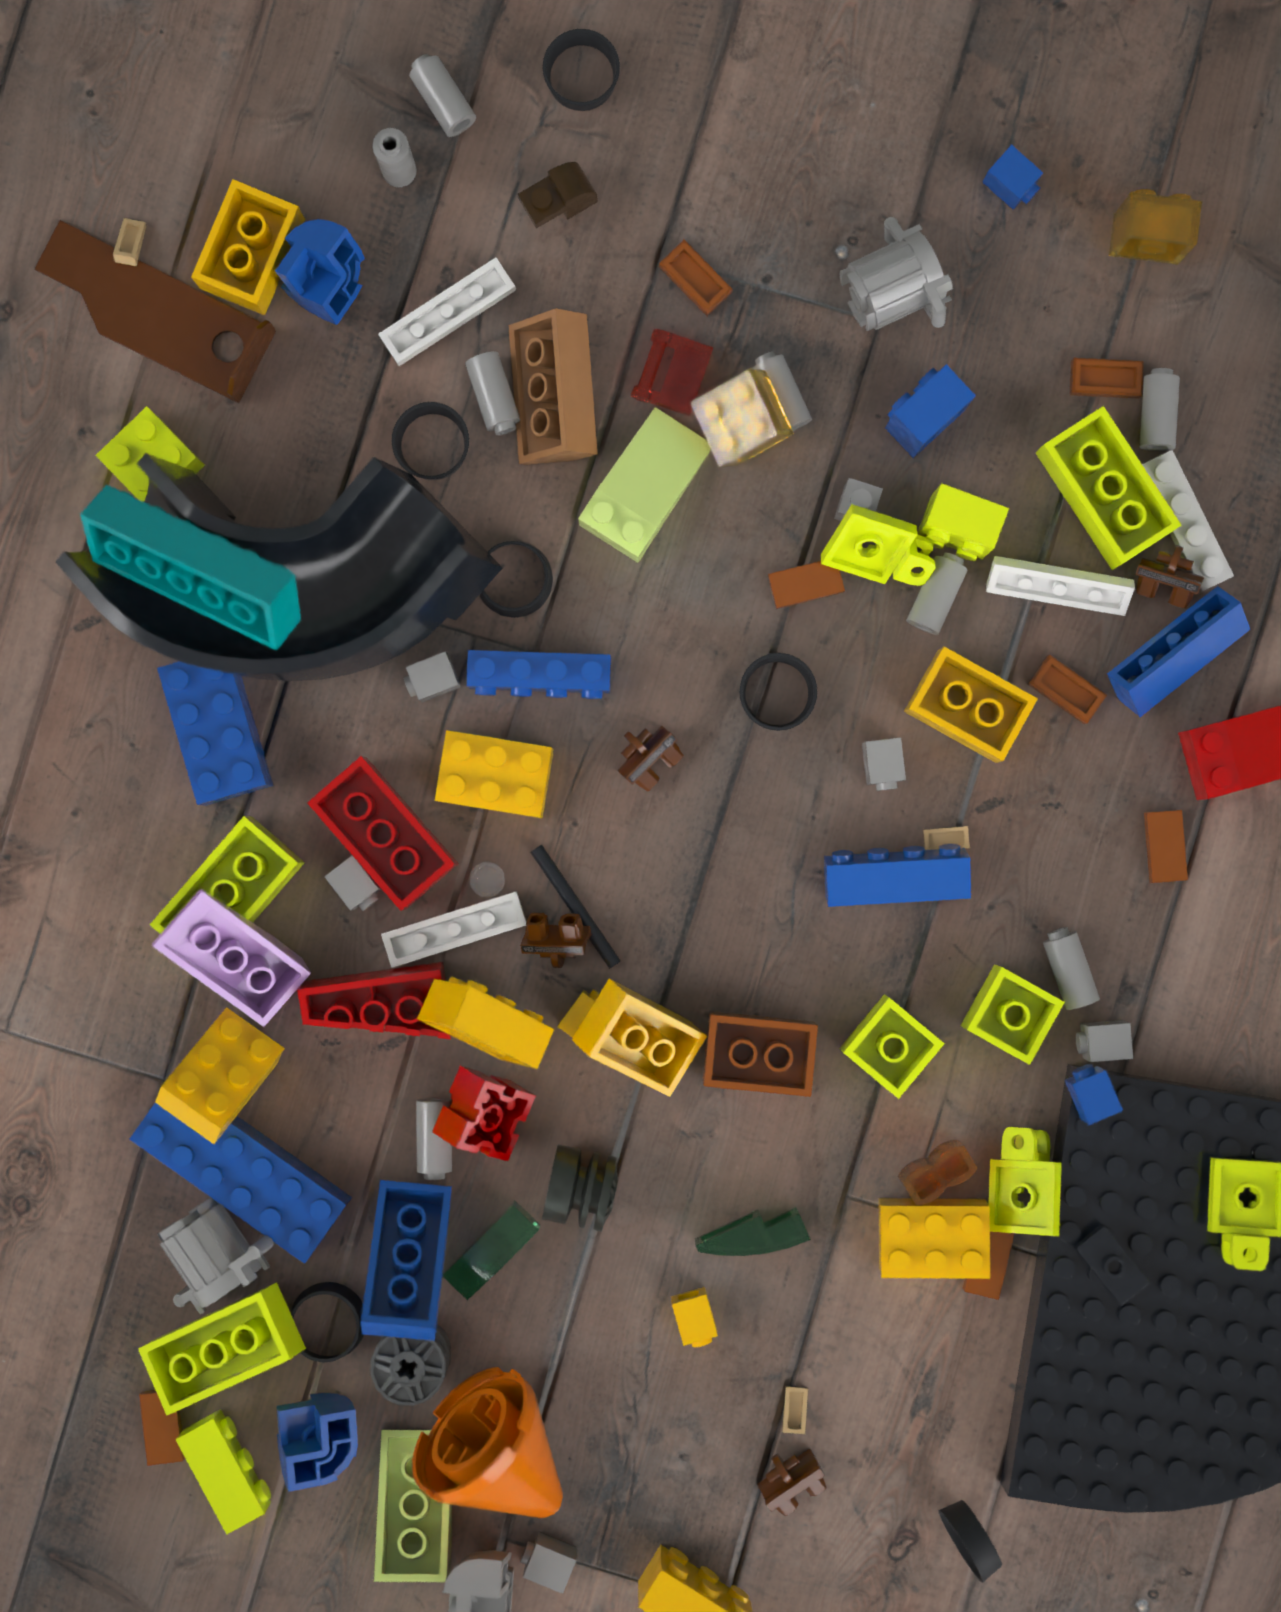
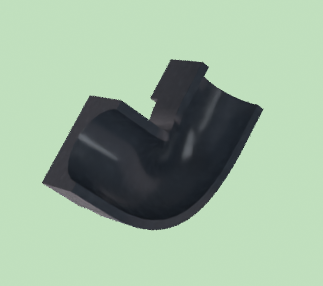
M145 453L136 463L149 479L148 492L144 503L151 506L156 505L167 514L180 520H188L197 528L212 535H219L230 544L243 550H251L260 558L275 565H282L295 574L301 620L277 650L93 562L89 549L80 552L64 551L55 561L105 618L118 630L139 644L168 658L193 666L250 678L278 681L322 680L344 676L378 666L393 659L427 638L447 618L457 620L503 569L412 474L376 457L369 461L320 518L301 526L289 528H259L241 525L234 521L236 519L235 515L194 471Z

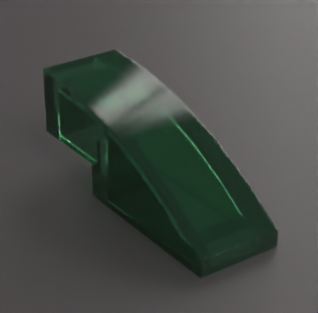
M514 1200L493 1224L491 1223L443 1273V1277L468 1300L539 1231L540 1224Z
M793 1208L765 1222L758 1209L695 1238V1246L700 1253L721 1256H749L788 1249L809 1241L811 1238L797 1208Z

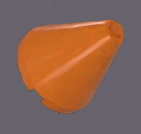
M493 1367L474 1374L454 1388L433 1411L438 1420L429 1435L421 1432L417 1440L412 1460V1472L417 1486L430 1498L440 1503L536 1518H546L555 1514L561 1507L563 1491L536 1396L530 1383L512 1368L510 1372H503L499 1367Z

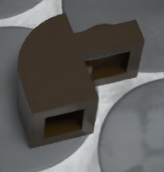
M568 162L547 171L548 176L518 193V199L536 229L562 213L565 214L567 219H570L598 202L597 193L577 162Z

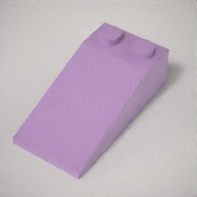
M202 889L195 894L152 943L155 949L263 1027L311 974L302 957L277 938Z

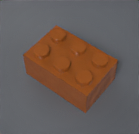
M709 1011L703 1086L811 1097L818 1025L814 1021Z

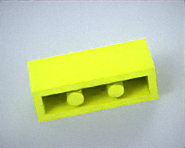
M220 1409L183 1429L175 1440L227 1535L264 1515L271 1503V1493L266 1482L263 1479L259 1480L254 1472V1461L250 1452L246 1448L242 1449L236 1438L237 1429L234 1422L229 1416L225 1417Z

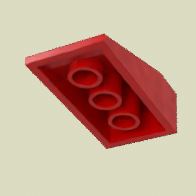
M1281 705L1178 733L1196 800L1211 799L1281 779Z

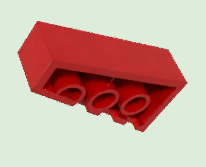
M443 962L304 981L297 989L303 1025L342 1029H367L370 1032L380 1033L384 1031L397 1032L410 1036H436L440 1039L451 1040L452 1036L417 1019L434 979L446 981Z

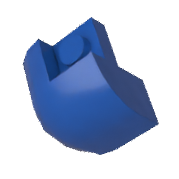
M322 219L306 221L295 227L285 237L291 249L282 259L275 272L284 282L281 288L290 298L310 313L338 325L362 287L358 283V278L361 270L360 263L365 257L346 227Z
M335 1393L310 1394V1400L277 1406L278 1451L282 1474L288 1492L326 1485L338 1480L337 1476L349 1466L352 1458L357 1455L356 1409L352 1401L346 1396Z

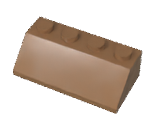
M555 308L509 325L514 401L521 419L516 423L519 464L567 462L597 455L587 314Z

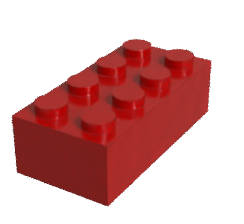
M360 756L307 802L400 911L409 908L459 864L366 757Z

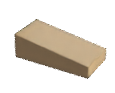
M123 219L113 252L116 263L137 266L146 229L145 222Z
M968 826L924 830L925 850L939 849V846L943 844L960 845V848H970Z
M785 1386L783 1433L805 1434L808 1388Z

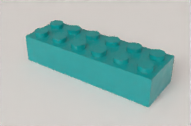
M106 485L80 513L93 562L274 650L280 647L301 620L295 574L282 565L272 564L260 558L251 550H243L230 544L219 535L209 534L197 528L188 520H180L167 514L156 505L146 504L136 499L129 492L119 491L109 485Z

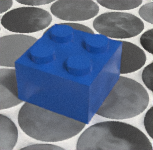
M947 364L938 372L935 368L927 372L919 380V385L913 390L915 394L911 396L906 392L893 404V409L887 414L890 420L885 429L912 458H915L955 421L976 396Z

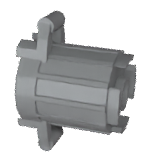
M887 218L884 221V239L889 245L848 263L847 268L840 270L841 285L844 286L848 283L851 285L849 291L852 300L847 303L860 327L866 325V331L873 328L875 330L880 329L924 308L931 319L934 327L940 328L944 326L946 321L945 304L952 300L950 295L946 296L947 291L953 289L952 281L948 274L944 276L932 246L926 237L919 232L922 230L920 224L903 231L896 218Z
M211 1197L189 1211V1215L177 1222H173L157 1234L162 1241L160 1246L187 1285L173 1297L174 1304L181 1308L191 1301L200 1315L206 1311L205 1307L215 1303L238 1285L242 1284L245 1287L257 1278L255 1273L260 1268L267 1270L270 1264L263 1254L273 1247V1240L269 1236H263L250 1246L225 1207Z

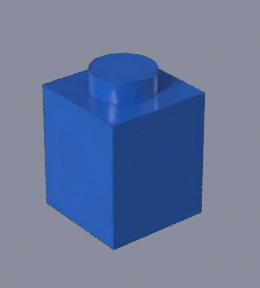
M1011 145L988 170L982 183L1014 210L1021 201L1027 205L1041 188L1037 183L1043 172Z
M1092 1064L1084 1065L1073 1070V1077L1065 1080L1081 1120L1088 1125L1123 1111L1105 1069L1098 1066L1093 1067Z

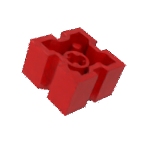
M460 1066L449 1090L452 1103L448 1107H442L432 1133L457 1149L473 1153L480 1151L489 1157L509 1161L519 1134L515 1133L514 1130L519 1120L526 1121L536 1095L511 1080L494 1075L489 1077L480 1071Z

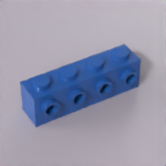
M1216 586L1107 673L1118 700L1139 717L1143 716L1250 630L1241 602L1219 586Z
M468 650L467 687L475 689V695L495 696L496 690H511L510 696L531 697L532 691H545L546 697L567 698V692L581 693V698L602 699L603 693L610 694L611 655Z
M943 844L939 846V849L925 850L921 846H908L900 852H889L886 848L869 849L866 854H853V851L838 850L832 852V856H824L825 897L828 907L971 899L970 856L965 848H960V845Z

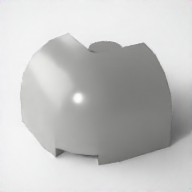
M479 1551L463 1558L446 1578L443 1593L450 1594L448 1612H511L514 1568L508 1567V1560H511L512 1552Z

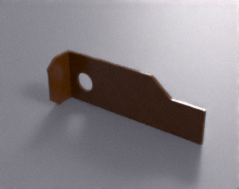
M59 220L34 270L80 293L100 335L239 403L276 333L273 325L267 320L261 323L138 260L137 266L116 263L113 256L114 247ZM225 332H233L239 335L243 341L241 355L231 362L219 360L213 352L215 339Z

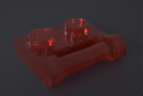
M654 329L650 338L653 343L638 385H634L630 396L641 402L651 403L690 417L713 353V347L661 329ZM671 347L676 350L661 392L652 390L651 388L665 348Z

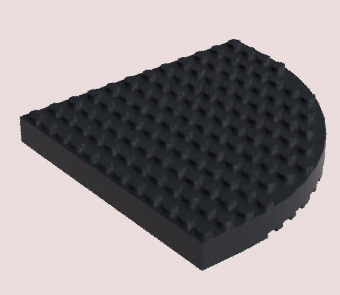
M1067 1064L1065 1080L1073 1077L1072 1071L1081 1066ZM1106 1070L1123 1111L1088 1125L1081 1120L1067 1085L1064 1083L1052 1162L1061 1163L1059 1236L1040 1235L1000 1482L1008 1497L1081 1509L1141 1513L1171 1512L1221 1504L1255 1494L1281 1483V1237L1267 1236L1270 1238L1269 1258L1264 1270L1237 1269L1224 1261L1221 1250L1222 1233H1214L1207 1230L1211 1157L1281 1162V1099ZM1249 1187L1244 1188V1191L1239 1193V1200L1243 1201V1207H1248L1249 1201H1255L1256 1194L1251 1193ZM1101 1224L1109 1230L1150 1282V1284L1123 1305L1116 1300L1074 1247V1245Z

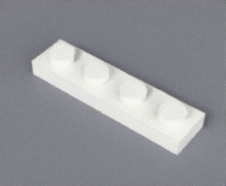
M495 257L378 335L398 366H401L516 291V287Z
M1173 450L1142 464L1182 525L1171 532L1170 535L1175 546L1184 547L1181 557L1194 561L1191 571L1188 572L1204 577L1198 593L1233 577V572Z
M994 556L986 583V592L1122 616H1125L1135 590L1133 579Z
M515 891L383 933L381 936L391 968L526 926L527 921L518 893Z

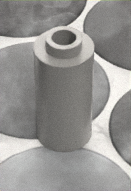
M425 54L417 58L412 63L411 67L413 69L409 77L446 135L454 137L461 134L475 122L477 118L438 56Z
M386 128L378 132L372 146L383 178L394 187L409 185L414 180L417 169L406 136L395 128Z
M491 351L468 359L465 365L487 431H495L496 435H504L516 429L515 424L521 419L499 353Z
M774 351L758 357L755 360L756 366L751 371L780 435L795 431L812 421V417L784 355H775Z
M1155 368L1151 370V374L1144 376L1139 448L1143 450L1169 451L1176 448L1180 377L1174 375L1172 369Z
M947 552L944 553L943 557L935 556L936 568L927 582L922 585L906 620L912 626L934 635H939L968 571L963 566V559Z
M1063 927L1047 933L1049 939L1045 940L1043 945L1062 1000L1065 1002L1066 1010L1081 1008L1100 1000L1077 931L1069 932L1068 927Z
M423 1098L416 1100L417 1172L424 1174V1179L426 1180L445 1179V1173L452 1172V1145L432 1133L442 1107H448L452 1103V1099Z

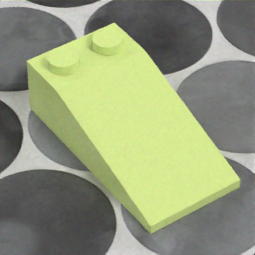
M655 407L578 518L579 525L638 563L714 447V444Z
M381 1430L374 1582H446V1578L451 1573L452 1504L440 1503L430 1498L417 1486L412 1472L413 1454L420 1433L424 1432L426 1435H429L431 1430Z

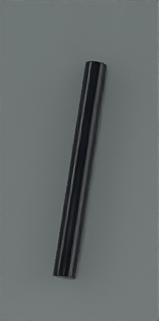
M543 845L531 851L530 853L570 912L580 915L583 926H590L591 937L589 940L610 969L618 964L621 960Z

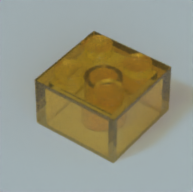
M1148 189L1130 192L1113 217L1109 256L1178 265L1197 244L1202 201L1191 200V196L1186 194H1173L1170 197L1156 195V192Z
M748 369L690 402L719 467L737 466L794 435L766 370Z

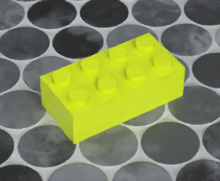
M1104 406L1045 443L1036 452L1041 463L1111 570L1122 565L1182 526Z
M243 816L150 923V926L161 934L200 889L253 923L305 862L252 816Z
M277 1282L168 1332L138 1348L166 1415L286 1362L306 1349Z

